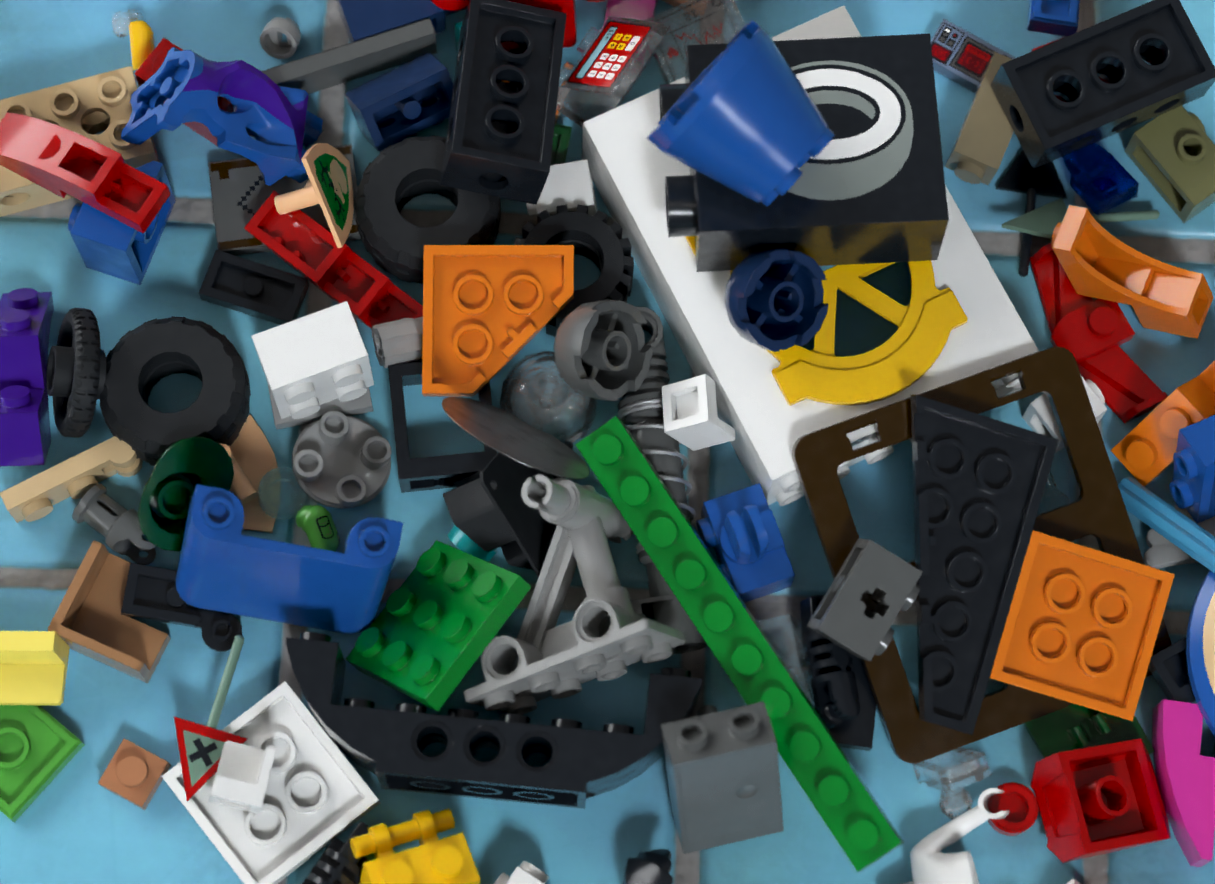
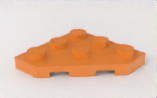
M424 245L422 395L474 397L574 299V245Z

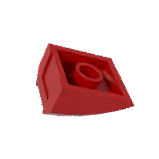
M1143 739L1058 752L1035 762L1030 787L1035 792L1048 840L1046 847L1062 862L1084 859L1171 839L1168 816L1153 763Z

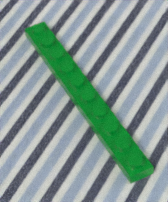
M618 416L613 417L575 444L746 704L764 701L777 740L779 754L857 872L863 871L903 844V840L622 419Z

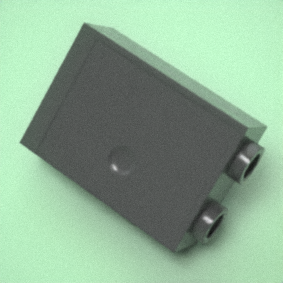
M764 701L723 711H717V708L713 705H704L697 711L696 717L661 724L672 816L683 854L784 831L777 740Z

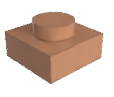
M124 738L98 784L145 810L163 780L161 776L168 772L171 765L166 760Z

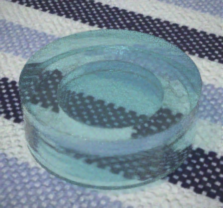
M278 467L270 470L263 476L259 484L257 497L260 507L267 515L275 519L285 520L297 516L298 511L306 505L308 495L299 486L292 468Z

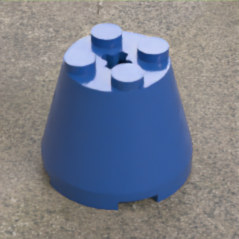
M752 19L727 44V48L686 89L658 122L659 126L647 136V139L662 153L757 203L762 202L767 207L779 194L783 196L794 185L803 173L799 168L811 156L815 158L827 146L835 134L827 128L828 123L769 34Z

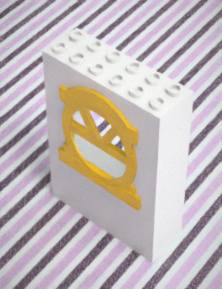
M843 5L771 39L773 41L862 36ZM685 77L669 84L685 83ZM659 88L583 122L582 160H588L592 180L614 222L616 221L623 229V239H629L632 247L631 254L695 376L706 374L715 380L717 417L735 429V440L730 441L752 484L760 483L768 505L778 501L780 506H785L804 496L792 460L793 445L801 436L911 397V395L932 390L1039 351L947 187L946 197L949 221L938 259L907 262L911 277V298L908 305L900 304L862 280V278L896 262L836 265L823 271L826 276V280H821L824 289L823 303L828 304V312L820 330L815 334L814 348L812 350L794 345L786 350L773 352L747 341L731 325L724 303L726 284L733 270L697 272L694 236L668 237L665 176L690 175V167L662 153L647 139V136L659 126ZM839 289L898 326L897 331L882 345L873 350L854 356H835L837 290ZM1018 373L991 382L998 398L1022 389ZM874 424L846 434L853 450L878 441ZM894 445L840 464L837 470L839 480L850 473L848 467L864 459L868 464H873L893 453L894 449L892 446Z

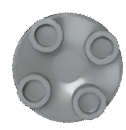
M330 411L325 413L321 419L307 426L296 440L292 452L293 473L301 489L316 502L340 509L358 507L375 498L386 485L391 470V446L372 425L364 420L345 415L339 411Z

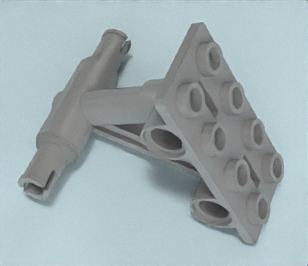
M539 474L535 475L536 480L529 477L523 484L521 493L524 503L531 508L538 509L545 520L557 525L517 639L508 636H499L492 639L481 657L486 682L463 691L466 702L484 706L487 711L499 710L507 712V714L523 715L537 708V701L550 696L554 699H561L575 695L582 690L581 684L595 678L598 681L618 678L627 673L626 666L641 660L644 663L664 660L673 654L672 648L686 643L682 631L652 621L645 615L634 611L628 589L620 584L607 540L622 543L620 537L627 541L633 534V531L613 501L597 493L593 486L580 485L564 478L550 480L548 477ZM578 566L586 598H584L583 603L576 610L572 621L555 627L574 572Z

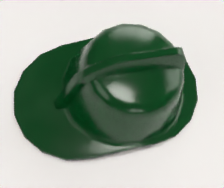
M195 436L177 441L161 455L143 487L138 509L141 531L152 544L163 550L181 551L189 504L196 484L221 488L227 491L230 490L234 476L231 457L222 445L210 438Z

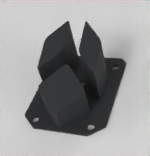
M498 452L483 470L453 482L458 488L444 493L443 497L453 523L483 550L488 552L501 546L506 562L509 565L534 570L539 578L557 525L545 520L538 509L531 508L525 504L522 499L521 490L525 481L529 477L536 480L535 475L537 474L544 475L550 480L554 478L549 473L529 467Z

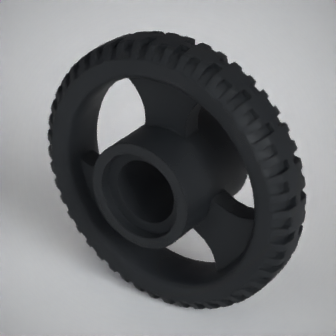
M72 308L65 315L59 330L57 345L51 347L47 363V393L49 396H53L56 427L62 436L73 438L82 437L89 429L97 399H100V394L104 389L103 386L106 380L105 351L101 350L98 322L93 312L85 308Z

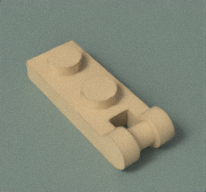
M114 436L0 492V496L8 512L17 523L24 519L27 522H32L48 515L53 510V505L69 497L72 499L82 498L94 485H98L99 482L117 473L123 477L136 475L142 468L143 461L140 458L137 459L136 452L132 450L130 445Z

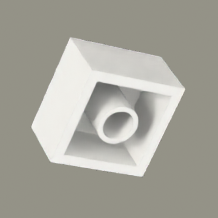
M347 301L251 336L281 419L292 416L293 419L308 417L316 413L320 409L321 404L337 398L340 402L354 400L367 392V387L374 385L368 353Z

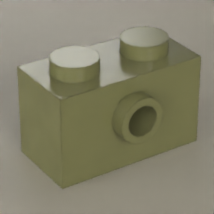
M1179 106L1157 116L1134 132L1125 149V153L1183 223L1215 202V144L1205 134L1203 123L1194 113L1187 112L1183 106Z

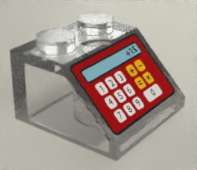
M609 16L600 31L592 26L576 49L583 54L574 66L567 61L560 70L556 110L583 128V122L620 106L646 69L667 34L669 27L661 22Z

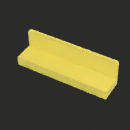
M0 631V705L59 706L63 703L70 647L56 631Z

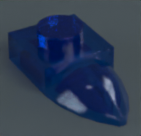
M1093 143L1062 157L1066 168L1071 174L1070 186L1096 215L1137 197L1139 183L1102 146Z

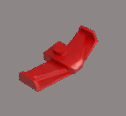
M1051 243L1038 250L1030 258V262L1050 329V341L1053 347H1063L1073 354L1081 376L1085 381L1089 379L1098 386L1104 396L1105 403L1124 423L1155 409L1168 395L1166 392H1162L1119 347L1130 341L1135 332L1118 303L1103 299L1093 301L1092 297L1078 295L1054 253Z

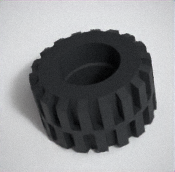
M567 204L556 206L555 215L550 216L547 210L537 214V225L528 221L522 228V238L516 237L514 245H574V254L590 259L601 272V275L593 284L580 290H574V299L546 325V334L555 337L556 331L564 317L581 304L600 300H621L627 303V297L631 295L634 257H631V244L628 238L622 239L623 229L616 221L609 226L607 225V214L600 210L596 212L595 216L588 214V206L577 205V212H568Z

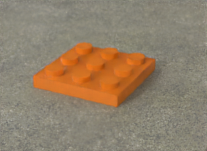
M1032 530L990 679L1133 721L1175 574Z

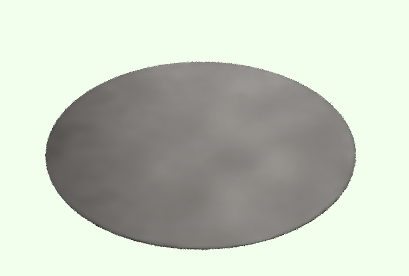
M447 397L443 399L442 408L459 427L505 456L555 476L569 479L588 477V466L572 449L532 423L480 401L463 397Z

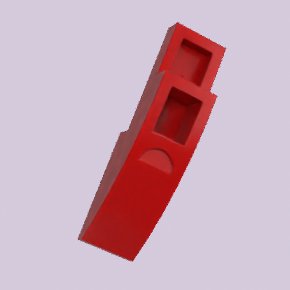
M7 112L0 121L1 166L62 198L69 194L143 234L171 194L166 184L126 164L122 154L76 132L38 118Z

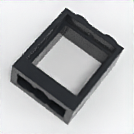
M422 359L405 364L388 365L401 493L456 487L453 482L483 470L497 454L496 450L484 444L483 452L410 459L403 386L422 384ZM489 381L478 392L480 402L492 405Z

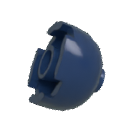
M761 249L748 255L732 271L725 288L724 303L731 325L747 341L773 352H780V350H786L794 345L801 347L807 344L820 330L828 312V304L823 303L824 289L821 281L826 280L825 273L813 258L792 249Z

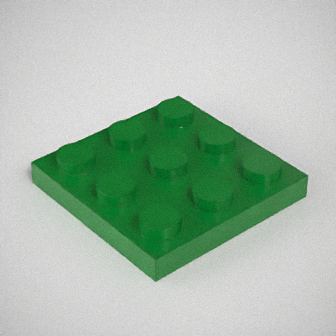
M436 540L431 548L420 556L416 567L401 587L390 595L385 608L372 625L360 634L355 647L345 659L358 671L439 711L531 589V586L516 573Z

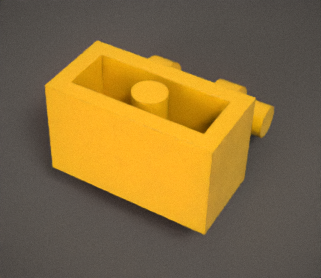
M449 808L435 813H431L428 809L412 814V820L389 827L385 823L374 825L368 828V833L350 838V845L355 858L373 853L376 858L363 864L359 884H479L481 879L463 832L438 839L437 833L455 828L454 817ZM415 840L419 841L420 846L394 853L393 847Z

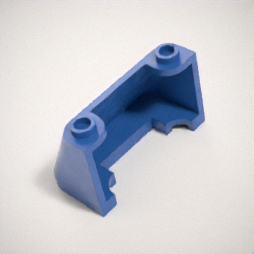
M196 484L189 504L176 574V590L179 597L186 604L200 609L342 634L362 632L374 621L399 549L403 522L378 517L365 518L358 521L349 532L344 553L241 535L244 523V508L240 499L227 490Z

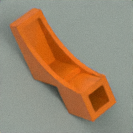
M1069 205L1063 221L1057 223L1054 228L1051 245L1078 295L1131 305L1143 328L1198 339L1214 298L1204 274L1164 263L1133 249L1104 229L1091 215L1088 208Z
M1215 360L1197 377L1176 388L1110 450L1144 487L1174 462L1173 455L1177 449L1179 430L1215 415Z

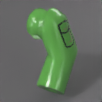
M305 505L300 508L296 516V524L306 533L311 547L336 552L340 544V537L331 513L320 505Z

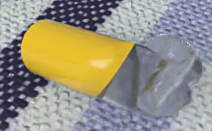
M128 8V12L117 11L112 15V26L114 34L118 37L130 36L132 70L137 71L155 49L154 34L139 10Z

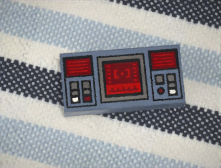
M945 19L931 39L934 71L976 93L995 52L1011 59L1016 58Z

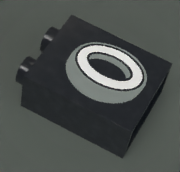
M930 34L773 41L828 123L827 128L835 135L815 158L811 156L799 168L803 173L794 185L783 196L779 194L767 207L762 202L757 203L691 167L690 175L665 176L668 237L694 236L697 272L734 270L748 255L761 249L769 248L800 251L813 258L819 266L937 260L949 217ZM728 43L687 45L685 83L661 84L659 86L660 120L702 71L727 48Z

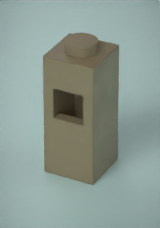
M997 52L993 54L945 165L946 168L953 170L958 178L972 184L984 183L989 186L999 169L1014 132L991 87V83L1000 66L1013 59Z

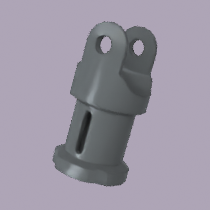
M101 483L94 485L87 491L74 509L72 519L77 523L86 522L106 538L105 544L113 551L128 556L137 564L148 565L152 563L156 558L154 548L156 545L142 538L144 533L140 528L138 512L135 509H125L108 496L107 488ZM145 551L148 553V556L143 558L139 556V553Z

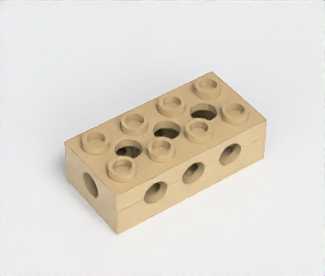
M131 66L0 100V121L7 112L38 118L76 132L122 154L124 162L133 168L140 167L153 160L159 162L153 137H150L140 145L128 143L121 139L122 130L127 125L132 113V105L130 104L131 94L139 88ZM0 165V217L74 198L69 194L62 198Z

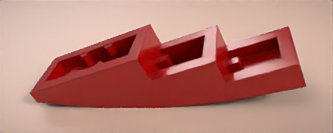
M275 190L244 227L249 234L335 302L340 304L347 301L352 315H355L358 320L371 330L373 325L404 318L423 317V305L394 285L387 276L353 252L347 244L344 243L343 247L337 248L332 233L303 211L297 210L280 215L274 204V197L280 194Z

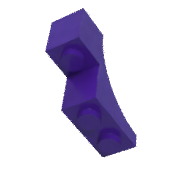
M20 288L10 293H3L0 300V467L45 465L51 445L46 375L49 334L54 311L52 292H37L31 288Z

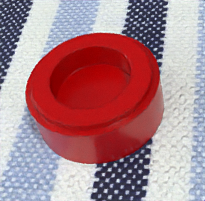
M1008 782L1001 784L997 788L1005 792L992 795L988 799L987 807L992 813L1006 810L1010 812L1003 819H988L987 821L1000 834L1007 836L1020 835L1027 831L1037 819L1039 810L1037 799L1028 787L1020 783Z

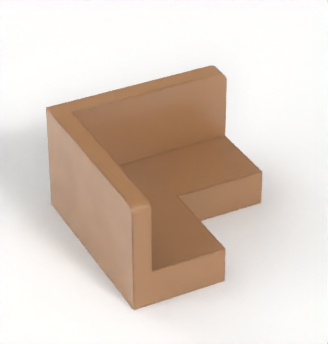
M94 540L47 631H56L70 649L149 683L171 638L167 633L129 616L121 615L131 562L109 553L104 544Z

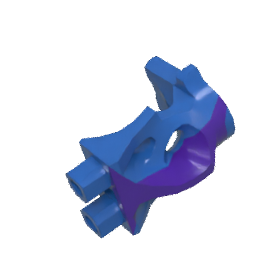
M173 47L168 51L161 67L156 73L131 94L130 104L132 105V113L127 125L122 130L121 139L128 143L140 145L162 129L174 131L181 123L198 122L207 126L211 134L217 138V147L242 155L255 162L266 185L271 186L285 175L298 183H302L309 178L301 160L307 151L303 146L308 147L317 141L322 133L323 119L307 110L309 93L305 90L278 86L266 74L243 60L216 62L208 60L192 50L181 51ZM218 97H223L232 104V113L225 112L219 107Z

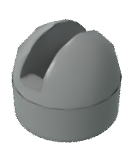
M274 17L265 25L260 35V44L263 50L270 56L286 59L295 53L300 43L301 32L298 25L292 19ZM283 34L287 36V42H281Z

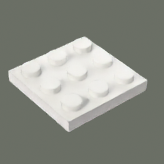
M286 681L221 730L247 738L248 740L244 745L265 750L267 745L277 747L260 814L209 802L216 773L188 802L186 800L181 762L161 776L244 884H278L328 845L334 837H338L380 804L373 791Z

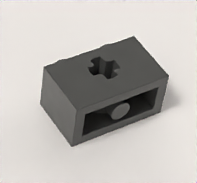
M858 538L807 627L857 658L871 661L874 654L880 656L890 644L894 635V629L890 627L900 610L907 611L917 598L920 591V585L917 584V581L923 572L874 541ZM863 593L872 594L871 599L877 603L874 611L865 610L866 605L860 601Z

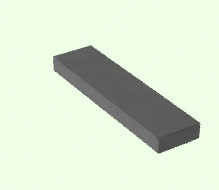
M425 18L261 72L266 74L278 86L302 89L312 94L410 62L428 52L435 54L437 53L436 34L430 18Z

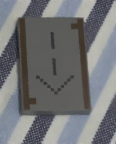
M352 144L333 146L349 160L353 183V221L346 242L361 240L355 217L357 179ZM247 158L208 162L218 250L235 256L270 252L271 250L249 234L244 227L274 190L281 195L304 188L309 178L302 183H298L285 175L271 186H268L263 180L258 165ZM320 204L300 209L331 232Z

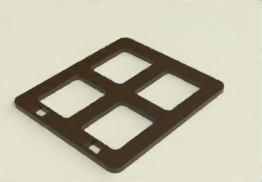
M1063 347L1046 348L917 394L980 414L1038 392L1045 393L1049 398L1080 494L1074 502L1038 514L1033 530L1069 542L1092 535L1096 538L1101 552L1145 565L1077 362L1069 350ZM1018 373L1022 389L998 398L991 382ZM911 397L805 434L793 445L792 460L833 579H835L859 538L837 474L838 467L846 461L912 438ZM874 424L878 441L853 450L846 434ZM915 560L908 562L915 567ZM863 593L860 601L866 605L865 610L874 611L877 603L871 599L872 594ZM1163 618L1152 656L1172 645ZM892 638L890 644L880 656L874 654L871 661L861 659L891 748L899 759L907 763H920L1073 704L1005 683L1001 689L984 695L973 735L919 719V711L894 638ZM1149 669L1147 670L1146 677L1152 675Z

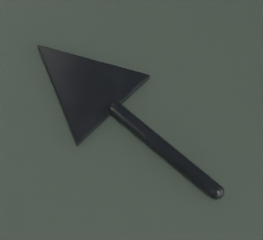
M1024 150L1021 151L996 187L998 190L1027 193L1025 214L1035 210L1036 195L1067 199L1053 161L1033 169ZM1027 233L1022 234L1019 275L1021 277H1026L1029 270L1032 234Z

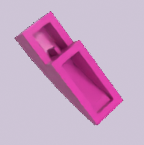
M1163 699L1152 710V746L1155 750L1153 752L1155 774L1168 820L1179 846L1190 866L1202 867L1211 862L1213 858L1215 833V757L1200 755L1203 716L1198 705Z

